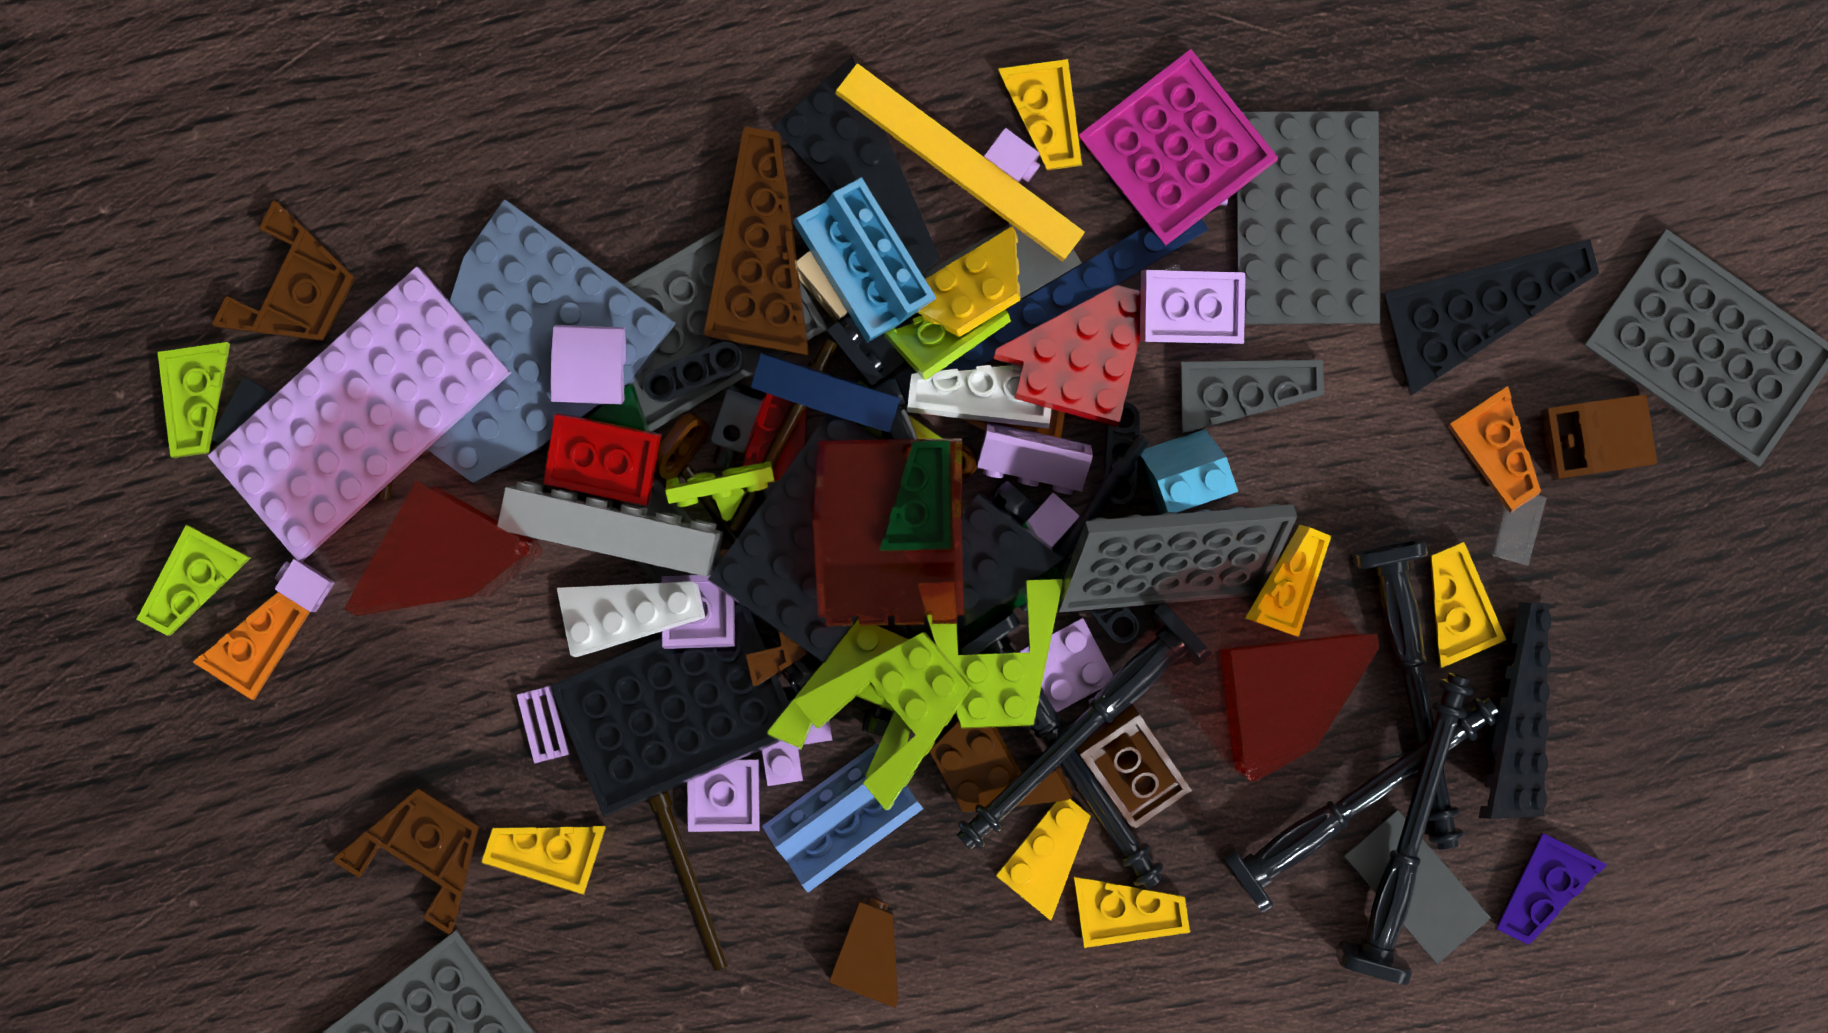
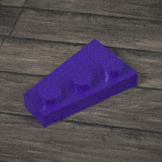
M1541 833L1495 929L1529 945L1607 864Z

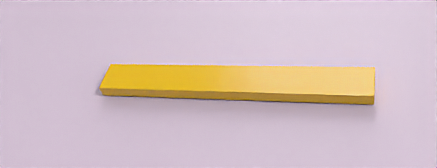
M858 63L836 90V95L1060 261L1064 262L1085 232Z

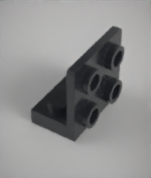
M850 315L841 323L836 322L827 330L830 337L838 344V347L870 386L880 383L906 362L901 354L888 342L884 334L866 342ZM906 319L895 328L898 329L911 323Z

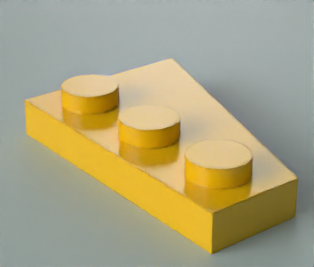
M1068 59L998 69L1031 139L1040 153L1039 155L1046 169L1055 170L1082 166Z
M606 826L493 828L482 863L584 895Z

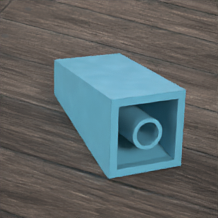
M1206 429L1147 448L1140 455V460L1159 515L1167 512L1178 513L1238 492L1227 457Z

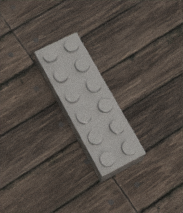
M517 481L516 486L505 488L497 530L701 576L711 575L717 567L724 532L716 530V523L696 519V521L691 520L690 524L681 522V515L663 511L656 513V516L647 515L648 508L633 504L621 505L620 509L612 507L613 500L592 496L587 497L585 501L578 499V492L558 488V490L552 489L551 493L543 491L545 485L531 481Z

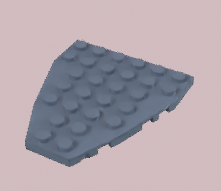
M504 199L463 257L450 303L510 370L511 374L427 450L466 479L477 484L490 477L492 473L505 469L514 464V461L550 444L555 414L562 413L582 418L594 408L603 405L601 403L551 402V353L553 327L555 325L625 327L626 363L623 366L624 387H627L636 380L676 323Z

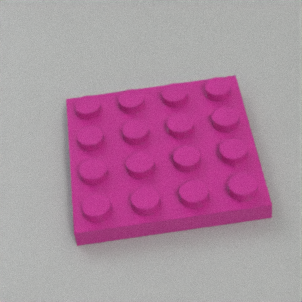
M1191 49L1078 135L1083 144L1164 246L1278 160L1275 152Z

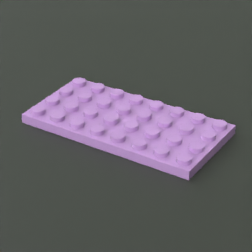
M415 267L211 452L208 457L295 559L303 562L509 376L511 372L422 269Z

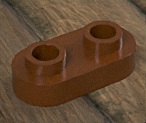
M688 413L680 417L659 445L655 472L664 479H672L678 476L706 440L709 432L708 423L695 413Z

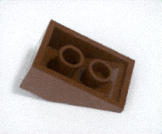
M1133 703L1116 716L1112 723L1107 724L1104 722L1077 748L1083 760L1133 830L1192 791Z

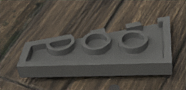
M1323 360L1180 363L1182 433L1324 395Z

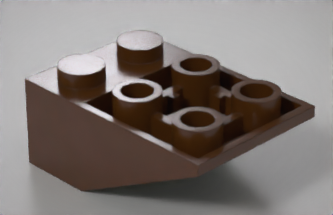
M1647 394L1541 410L1552 480L1657 464Z

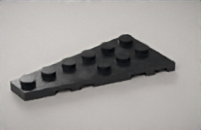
M851 56L773 127L832 193L862 178L923 276L941 259L885 130L835 94L838 87L856 65Z
M1588 239L1383 293L1409 395L1412 396L1599 274L1591 240Z
M979 493L952 528L953 549L936 550L880 627L907 639H911L921 633H926L935 643L918 591V585L955 584L958 632L1024 587L1026 581L1036 579L1066 557L982 493Z
M1519 602L1512 638V646L1516 651L1515 661L1512 666H1507L1505 679L1511 682L1508 698L1501 697L1491 749L1496 762L1492 774L1486 775L1484 787L1490 789L1487 806L1480 807L1479 818L1501 819L1544 816V808L1547 804L1545 772L1548 768V758L1545 754L1546 737L1549 732L1546 707L1550 695V688L1547 683V666L1551 659L1548 648V631L1551 627L1549 603Z

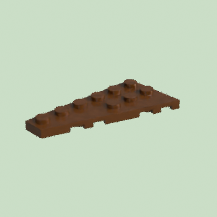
M744 126L703 336L809 356L781 134L779 132Z

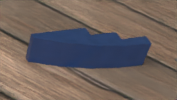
M760 353L750 386L762 392L889 433L900 401L898 396L868 388L863 384L764 353Z

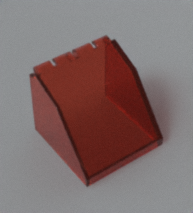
M962 438L819 441L813 531L818 617H826V626H852V616H859V626L888 625V616H895V625H924L925 615H932V624H957V615H964ZM913 441H951L953 549L879 551L882 540L887 532L892 508L895 506L901 487L900 482Z
M416 481L344 609L356 616H380L490 597L539 558L543 553V548L539 544H534L533 540L524 535L503 530L497 526L498 521L439 487L434 486L431 489Z
M1356 633L1219 649L1233 762H1238L1234 767L1236 774L1250 781H1257L1317 748L1379 649L1378 635Z

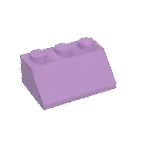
M987 421L977 467L983 468V474L987 476L1004 478V474L1018 477L1019 483L1038 486L1039 482L1053 485L1052 490L1072 495L1074 490L1082 492L1093 455L1091 445Z

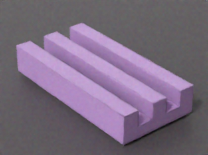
M548 686L518 694L517 698L534 763L569 755L557 702L551 687ZM542 695L547 697L560 747L559 750H553L540 699ZM532 698L546 750L544 754L540 753L527 699Z

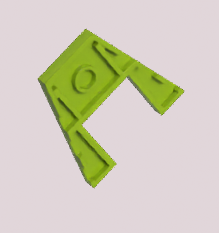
M1062 579L1026 581L1029 652L958 655L955 584L918 585V591L935 644L972 686V689L956 711L961 729L1034 725L1063 583Z
M859 618L839 642L826 662L818 668L772 725L767 734L801 750L813 723L794 700L909 639ZM872 683L865 687L857 697L892 711L894 714L865 775L866 779L908 742L910 734L908 725Z
M921 633L794 700L816 728H821L865 687L872 683L914 732L915 736L863 782L885 810H890L895 804L894 801L902 789L907 786L915 774L914 771L924 756L929 753L944 726H947L972 689V686L926 633Z

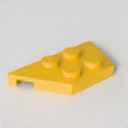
M1013 226L927 277L925 280L936 296V299L917 313L921 314L925 320L933 324H940L945 327L946 331L960 337L1020 301V284L1018 282L1019 260L1017 258L1016 245L1018 243V236Z

